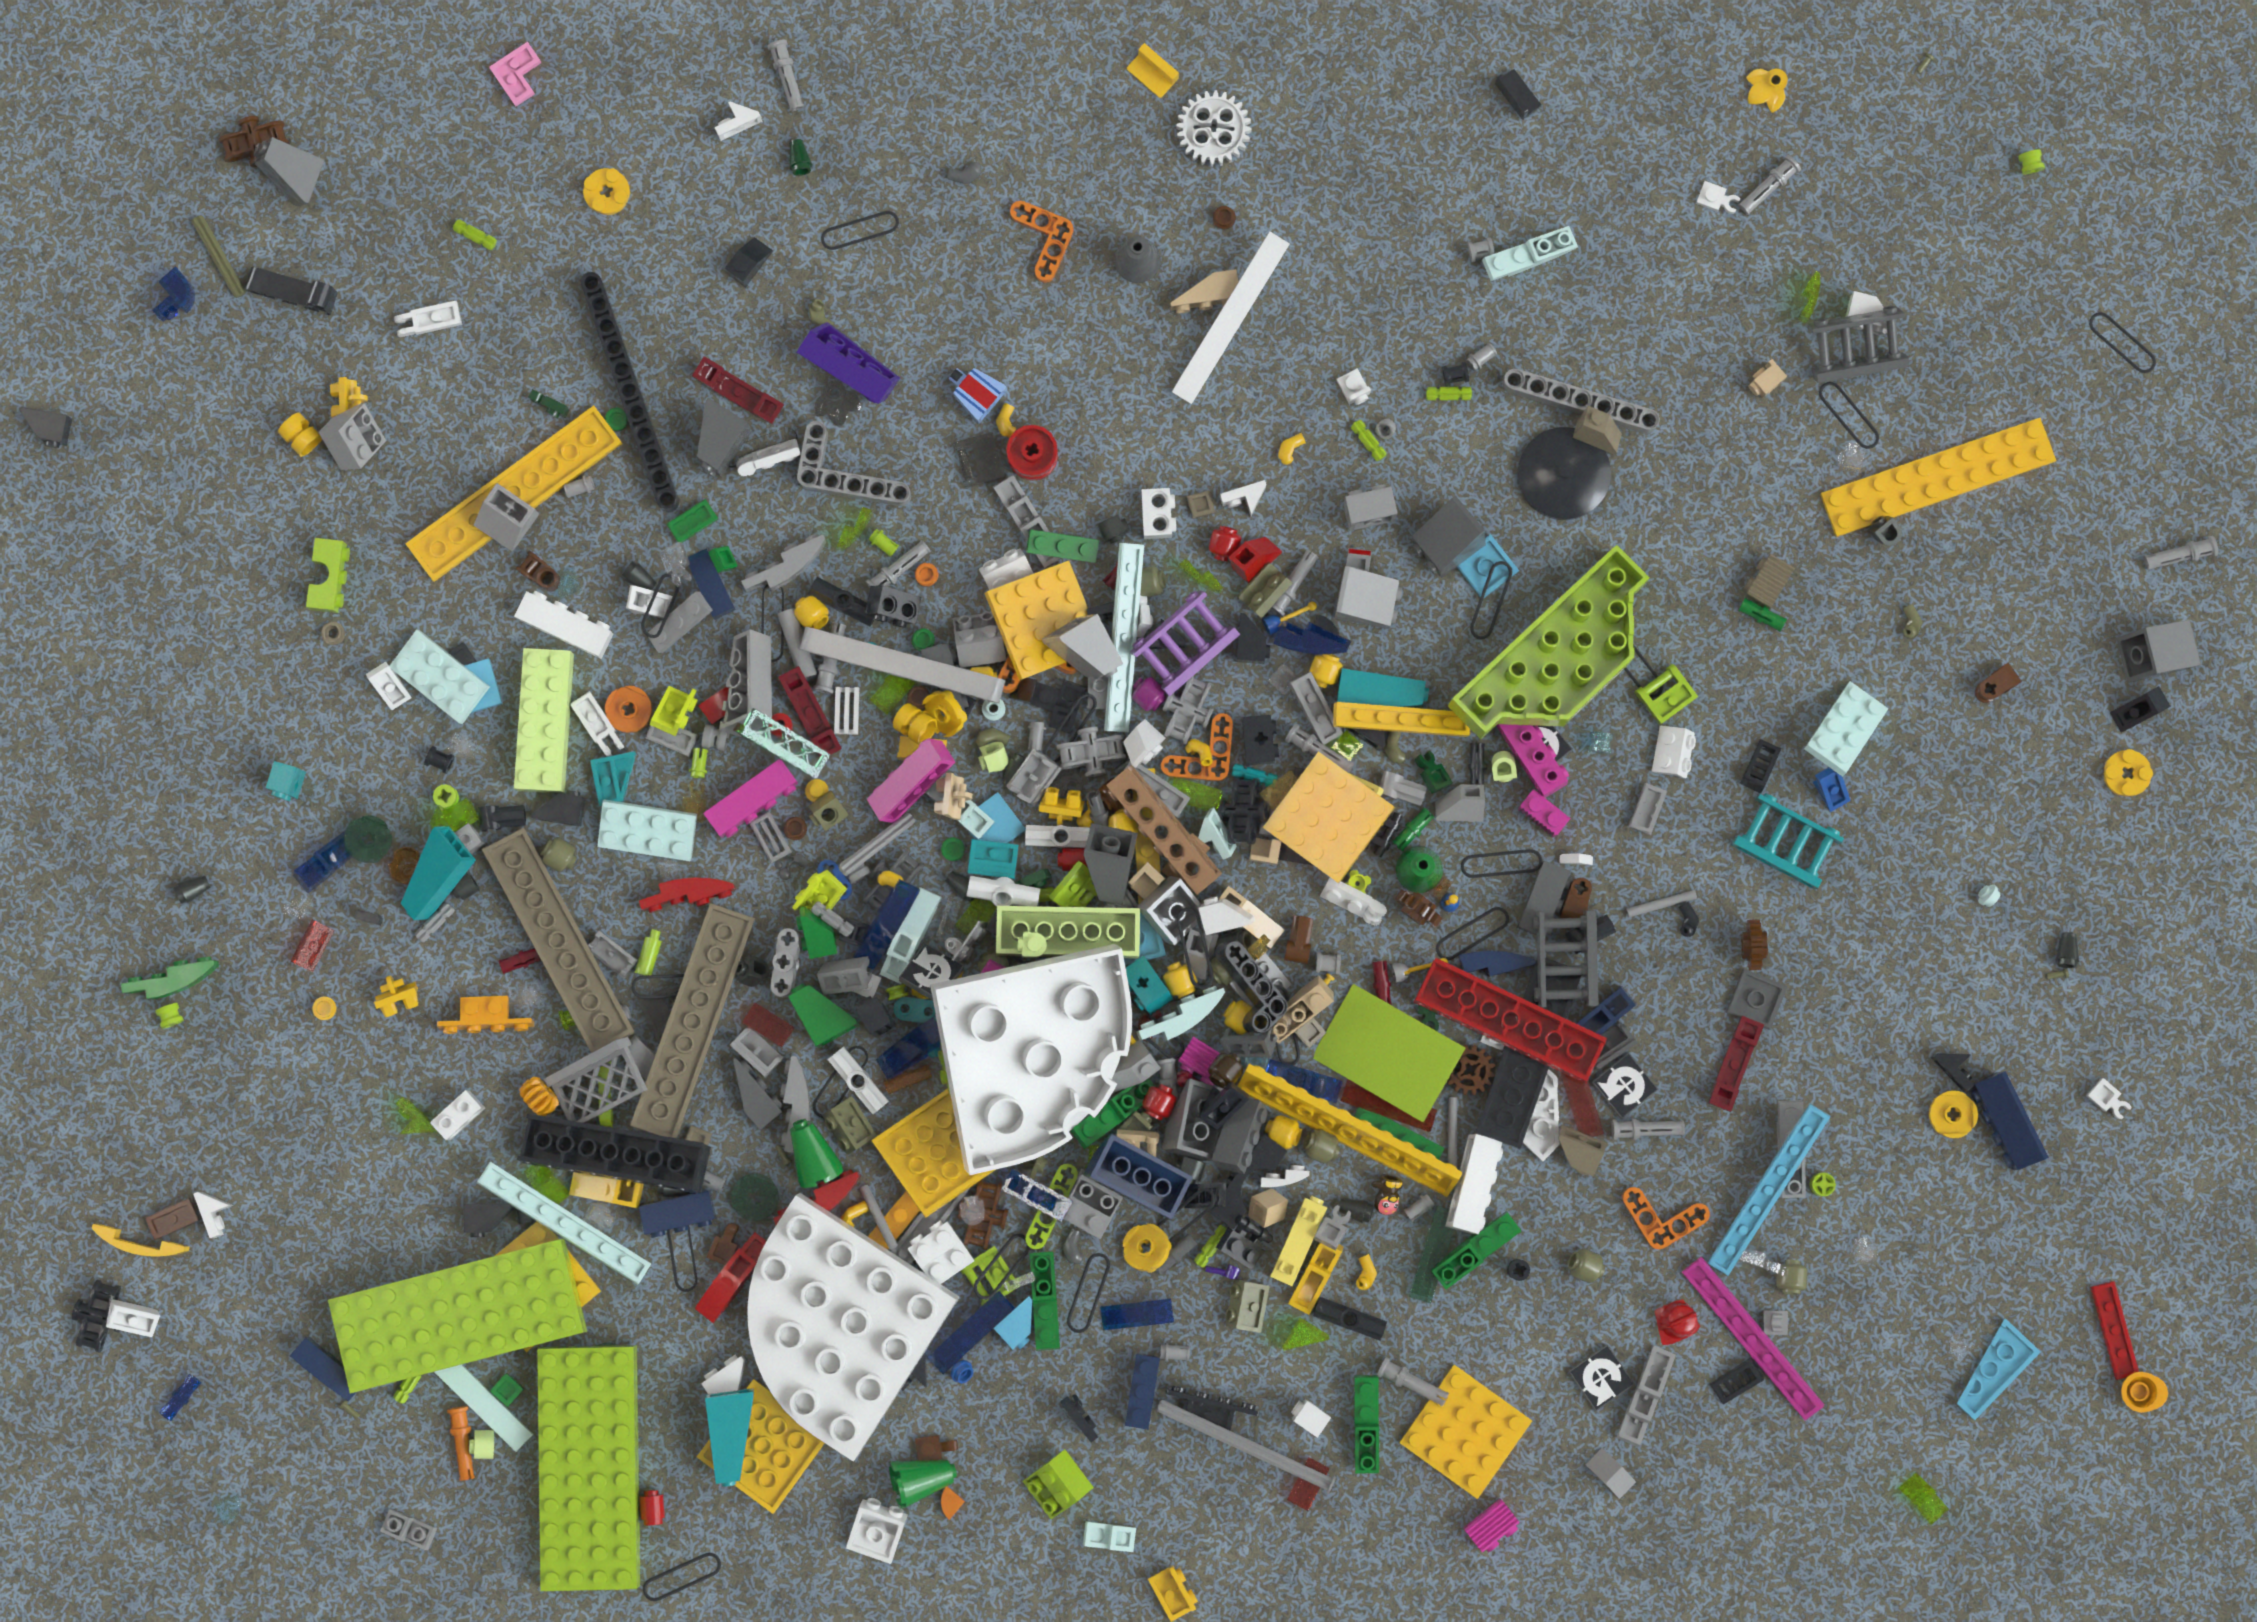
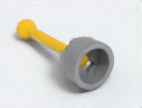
M1441 958V959H1440V960H1442V961L1448 963V960H1447L1446 958ZM1403 963L1392 964L1391 971L1394 982H1402L1408 978L1410 972L1428 969L1432 963L1408 968Z

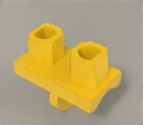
M339 377V382L330 385L331 396L339 398V405L331 407L332 418L368 401V396L361 394V387H357L356 380Z
M1048 787L1039 805V812L1049 813V818L1057 819V826L1063 825L1064 820L1072 821L1073 816L1081 817L1085 801H1082L1080 791L1069 790L1067 799L1058 798L1059 789L1055 787Z
M391 975L387 976V984L380 986L382 994L375 996L376 1001H374L376 1009L380 1008L385 1017L398 1013L395 1002L403 1000L406 1009L414 1008L419 1003L416 981L404 985L402 978L394 981Z

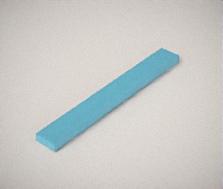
M1809 1103L1708 1261L1709 1265L1727 1276L1730 1274L1830 1119V1115Z

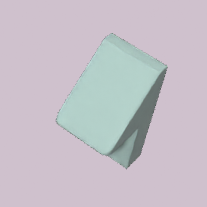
M1215 808L1209 809L1203 820L1198 838L1204 843L1212 840L1215 851L1220 853L1223 860L1231 857L1237 847L1236 844H1229L1228 830Z

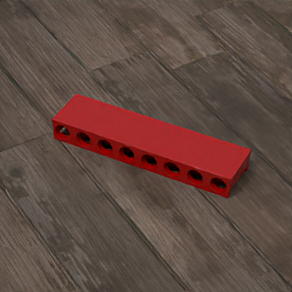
M1438 958L1433 960L1413 1002L1584 1084L1587 1083L1607 1039Z

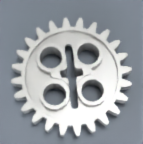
M1217 90L1214 91L1211 97L1208 91H1205V98H1201L1199 94H1196L1197 102L1189 99L1188 104L1190 108L1183 106L1182 111L1185 115H1178V120L1183 122L1176 125V129L1181 130V132L1177 133V138L1184 139L1180 142V147L1188 146L1185 154L1188 155L1193 152V161L1200 157L1202 165L1206 160H1210V165L1213 167L1214 161L1218 160L1220 166H1222L1223 159L1225 158L1231 163V155L1239 157L1238 149L1245 151L1246 146L1243 142L1250 141V137L1245 135L1251 133V128L1246 126L1251 123V119L1244 118L1248 111H1240L1242 102L1235 105V96H1232L1229 100L1226 99V92L1221 97H1218ZM1204 112L1209 115V118L1201 121L1197 118V115ZM1227 113L1231 115L1232 119L1229 122H1224L1220 119V116ZM1212 124H1216V132H1211ZM1199 135H1205L1208 140L1205 143H1198L1195 138ZM1227 136L1231 139V142L1224 145L1219 142V138Z

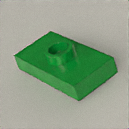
M704 499L666 525L677 542L681 544L719 519L707 500Z

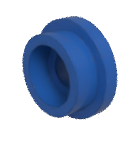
M967 1360L955 1363L950 1374L952 1380L961 1384L969 1381L973 1376L971 1363Z

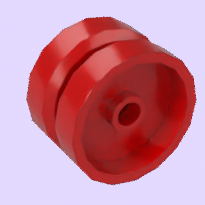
M1037 425L1023 426L1016 430L1008 440L1006 448L1008 463L1012 471L1020 478L1030 481L1041 480L1050 475L1055 469L1058 461L1057 442L1052 433L1044 427ZM1030 451H1035L1037 453H1033L1032 456H1029Z

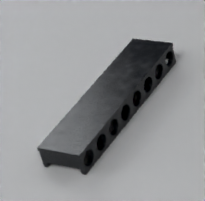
M527 1113L526 1118L528 1122L520 1156L517 1155V1160L524 1164L701 1194L711 1147L704 1143Z

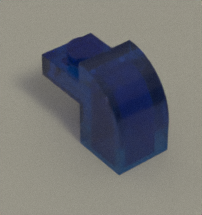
M175 266L158 281L169 296L152 311L163 322L166 319H173L178 314L180 307L188 313L195 301V291L192 284Z

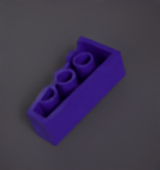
M828 322L811 329L796 352L863 394L866 399L873 403L879 404L885 401L900 380L899 376Z

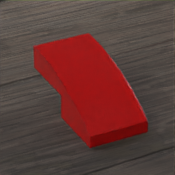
M727 687L698 705L712 725L725 717L726 711H723L722 708L723 701L728 700L729 688Z

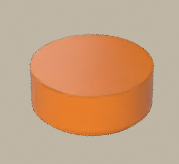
M923 563L916 568L915 578L921 586L930 587L938 580V570L933 564Z

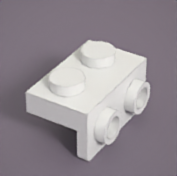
M1021 549L1009 550L1003 557L997 560H989L983 564V567L979 568L989 590L1034 574Z
M1660 726L1652 772L1687 778V774L1691 770V752L1696 743L1694 732L1686 728Z

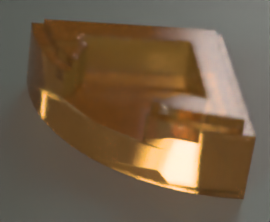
M1447 877L1444 878L1432 893V896L1439 901L1453 882Z

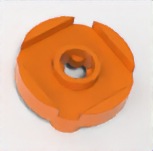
M621 687L614 690L608 696L605 703L606 717L616 730L623 733H635L646 727L650 722L653 713L652 702L648 695L638 687ZM630 703L634 704L633 709L635 712L626 716L623 706H629Z

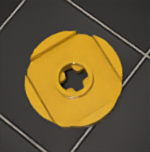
M603 168L596 170L585 179L583 195L587 205L592 210L603 215H613L620 212L626 206L630 197V186L624 175L619 173L618 170ZM604 186L613 188V191L610 192V197L606 198L605 194H600Z
M935 691L923 700L925 710L922 713H927L937 720L935 733L941 732L946 734L943 737H951L963 728L964 722L967 721V715L951 691Z
M2132 749L2114 753L2108 758L2104 766L2105 784L2113 793L2120 796L2129 797L2142 793L2149 786L2153 776V770L2146 757ZM2124 767L2126 769L2131 768L2133 770V772L2131 773L2133 776L2132 779H2130L2129 777L2124 779L2122 777V775L2124 774V771L2122 769Z
M1947 1091L1934 1098L1929 1108V1120L1934 1130L1942 1136L1960 1138L1967 1135L1976 1125L1978 1110L1976 1104L1965 1093ZM1951 1108H1955V1112H1959V1117H1955V1121H1951V1118L1947 1116V1112H1950Z
M1154 1224L1137 1225L1130 1229L1123 1240L1122 1247H1124V1258L1130 1266L1138 1271L1152 1273L1165 1263L1172 1245L1167 1234L1161 1228ZM1151 1242L1150 1251L1142 1253L1144 1250L1141 1247L1142 1244H1149Z

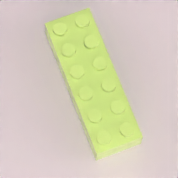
M523 648L514 789L517 791L565 794L574 654L571 651Z
M997 906L996 956H1022V952H1018V937H1023V932L1039 933L1046 939L1047 948L1041 957H1058L1116 944L1122 948L1123 958H1139L1140 908Z

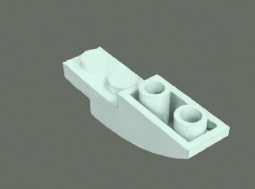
M1567 226L1530 239L1524 244L1484 257L1482 262L1490 281L1507 275L1510 277L1576 249L1578 246L1570 227Z
M936 782L925 792L935 802L942 801L944 798V793L937 792ZM971 800L965 801V808H961V819L957 820L977 839H980L994 824V821Z
M919 887L888 949V956L880 975L902 984L899 981V976L913 959L921 940L924 939L941 896Z
M1213 986L1203 990L1204 995L1195 998L1193 994L1182 998V1004L1177 1005L1180 1015L1177 1016L1176 1012L1162 1016L1164 1021L1155 1024L1154 1020L1140 1025L1142 1030L1136 1032L1139 1040L1162 1032L1164 1040L1167 1041L1189 1030L1212 1011L1224 995V988L1217 990V987Z

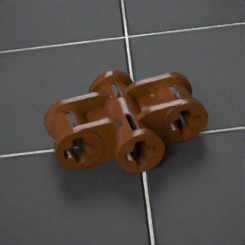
M248 116L238 121L243 131L226 134L219 138V142L223 144L225 151V162L231 163L250 157L249 163L251 167H257L254 163L256 157L253 154L258 143L273 137L290 145L289 140L285 137L284 121H272L258 126L259 117Z
M981 1179L977 1185L974 1203L967 1202L966 1199L962 1198L958 1219H970L964 1245L972 1244L987 1250L992 1225L1000 1226V1229L1004 1230L1009 1209H997L1003 1183L994 1184ZM983 1189L993 1190L994 1193L984 1191ZM966 1209L977 1211V1213L968 1212ZM989 1215L999 1216L1000 1219L990 1217ZM975 1235V1236L983 1237V1239L974 1238V1237H972V1236Z

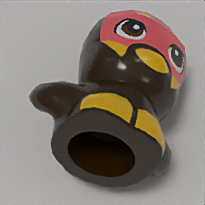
M1382 1174L1379 1180L1371 1183L1372 1187L1379 1188L1374 1200V1207L1380 1214L1390 1215L1398 1208V1190L1403 1187V1181L1396 1176Z

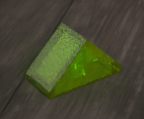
M531 1165L524 1171L534 1190L559 1205L570 1196L568 1188L552 1168Z
M1298 1317L1283 1342L1282 1349L1285 1351L1330 1340L1327 1333Z

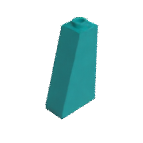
M1342 668L1336 702L1416 708L1421 707L1423 701L1427 702L1429 688L1425 687L1426 681Z
M449 826L434 827L431 830L401 901L407 915L413 920L429 919L476 861Z
M754 1388L712 1393L705 1396L716 1484L721 1483L723 1487L733 1486L736 1484V1481H740Z

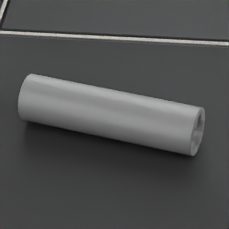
M795 608L785 610L777 615L794 666L801 668L806 679L815 677L817 672L811 654L799 650L804 633L801 624L794 615Z

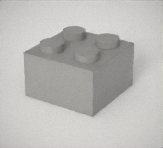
M1377 485L1371 488L1372 491L1362 492V490H1354L1348 493L1349 496H1345L1343 506L1349 531L1395 521L1398 513L1392 487L1386 488L1385 485Z
M1169 876L1137 908H1140L1141 914L1164 942L1175 945L1181 940L1176 919L1178 912L1184 908H1192L1200 916L1199 907L1201 903L1181 878ZM1185 911L1181 914L1180 923L1183 935L1185 936L1198 923L1193 912Z

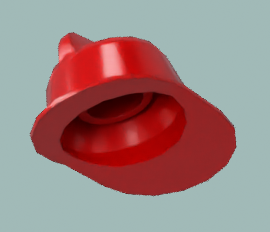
M1684 1299L1671 1302L1654 1311L1662 1345H1670L1695 1334L1700 1328L1696 1312Z

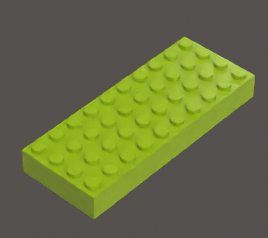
M565 1239L539 1244L328 1300L350 1393L587 1332Z
M637 1345L540 1347L537 1349L540 1591L637 1589L640 1586Z

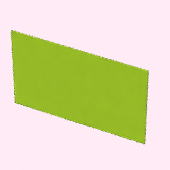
M1353 984L1326 1030V1034H1324L1318 1044L1313 1059L1424 1122L1466 1048Z

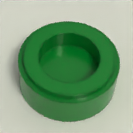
M612 408L605 415V421L615 432L624 430L628 425L626 413L621 408Z
M951 837L943 842L941 852L947 860L957 861L963 857L965 847L960 839Z

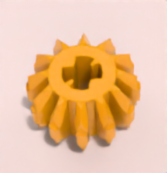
M533 1076L530 1080L528 1079L524 1082L523 1086L519 1089L523 1101L537 1115L546 1116L552 1113L559 1105L555 1092L550 1087H547L545 1081H542L539 1077Z

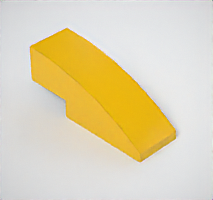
M1319 1242L1288 1303L1289 1305L1310 1315L1344 1246L1339 1244L1335 1251Z

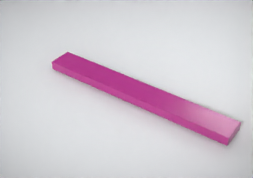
M1699 1257L1682 1271L1693 1287L1804 1420H1807L1824 1407L1823 1402L1702 1257Z

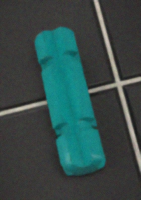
M1237 763L1233 766L1231 773L1233 777H1244V780L1259 778L1261 785L1265 783V786L1271 788L1276 786L1278 779L1276 774H1265V771L1248 766L1243 768L1244 765Z

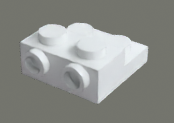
M940 1220L929 1228L930 1234L925 1237L920 1234L911 1240L910 1244L912 1246L908 1250L924 1273L939 1284H942L975 1260L947 1221L943 1224Z
M875 1498L863 1499L859 1506L846 1549L891 1564L908 1514L903 1513V1509H900L898 1506H891L890 1508L882 1506L881 1502Z

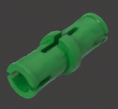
M1746 597L1738 610L1757 619V623L1761 624L1762 622L1781 632L1787 618H1783L1768 610V607H1762Z
M1423 807L1411 822L1405 824L1406 827L1391 842L1397 845V848L1403 852L1415 837L1421 835V831L1435 817Z

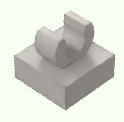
M1763 1310L1764 1333L1766 1335H1788V1311Z

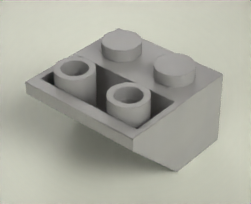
M361 403L331 418L319 431L340 470L361 469L386 442L365 403Z
M496 483L484 500L474 526L513 552L539 516V513L526 502Z
M988 611L982 614L963 615L952 618L960 668L1006 661L1004 641L992 612Z
M1081 1175L1059 1217L1101 1239L1123 1197Z

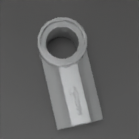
M1389 771L1383 772L1379 787L1384 790L1382 795L1390 796V799L1393 800L1400 799L1421 806L1427 789L1426 786L1405 780L1403 776Z

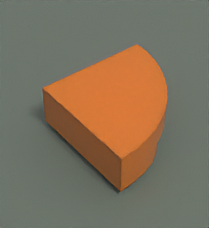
M947 1486L941 1497V1507L945 1516L950 1520L965 1501Z

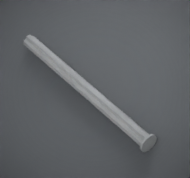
M1161 1400L1157 1406V1412L1327 1490V1494L1332 1489L1336 1476L1331 1478L1165 1400Z

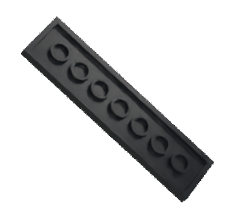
M1545 958V966H1567ZM1537 960L1523 999L1535 1005H1538V1002L1534 1001V988H1538ZM1581 975L1546 976V990L1577 989ZM1547 999L1546 1007L1542 1008L1566 1019L1573 999ZM1505 1047L1475 1134L1497 1140L1520 1150L1549 1066Z

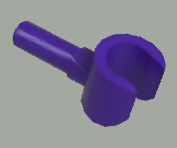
M1229 1264L1226 1271L1206 1266L1205 1272L1220 1274L1234 1280L1238 1278L1241 1270Z

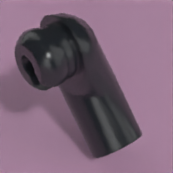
M1688 901L1678 907L1685 917L1680 928V932L1684 937L1693 936L1699 923V917Z

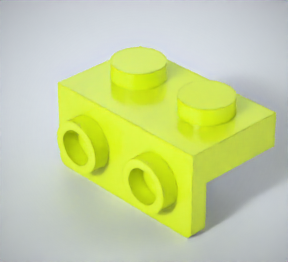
M668 686L651 719L650 725L676 736L679 728L684 730L689 717L686 716L688 711L693 712L698 700L694 698L697 690L692 688L690 694Z
M828 870L820 874L816 872L808 879V887L797 894L795 897L796 903L792 908L797 911L800 907L805 906L811 910L818 901L825 905L826 909L832 910L847 888Z

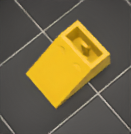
M573 1172L569 1195L639 1209L644 1184Z

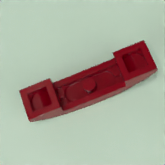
M705 356L692 375L693 378L714 392L770 424L774 423L784 406L780 401L765 392L762 393Z
M797 666L779 675L778 678L821 760L841 750L842 748L801 668Z
M1741 1016L1717 1074L1708 1104L1728 1112L1732 1111L1739 1093V1086L1754 1047L1758 1043L1764 1024Z

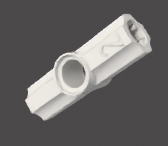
M1026 825L1025 846L1085 848L1090 828L1066 827L1063 825ZM1058 831H1065L1068 834L1065 842L1059 843L1054 839Z
M970 876L967 891L968 897L989 900L996 906L1017 905L1037 907L1040 888L1015 884L1008 877L991 880Z
M844 1046L828 1059L846 1081L849 1089L855 1092L872 1114L889 1102L870 1079L869 1074L861 1068ZM859 1074L863 1076L864 1085L859 1087L854 1085L852 1082L853 1075Z

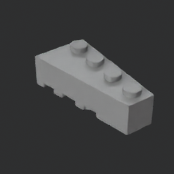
M749 629L734 636L729 664L733 669L726 683V687L729 688L728 700L723 701L722 710L726 711L724 721L720 722L719 730L739 737L772 724L771 637Z

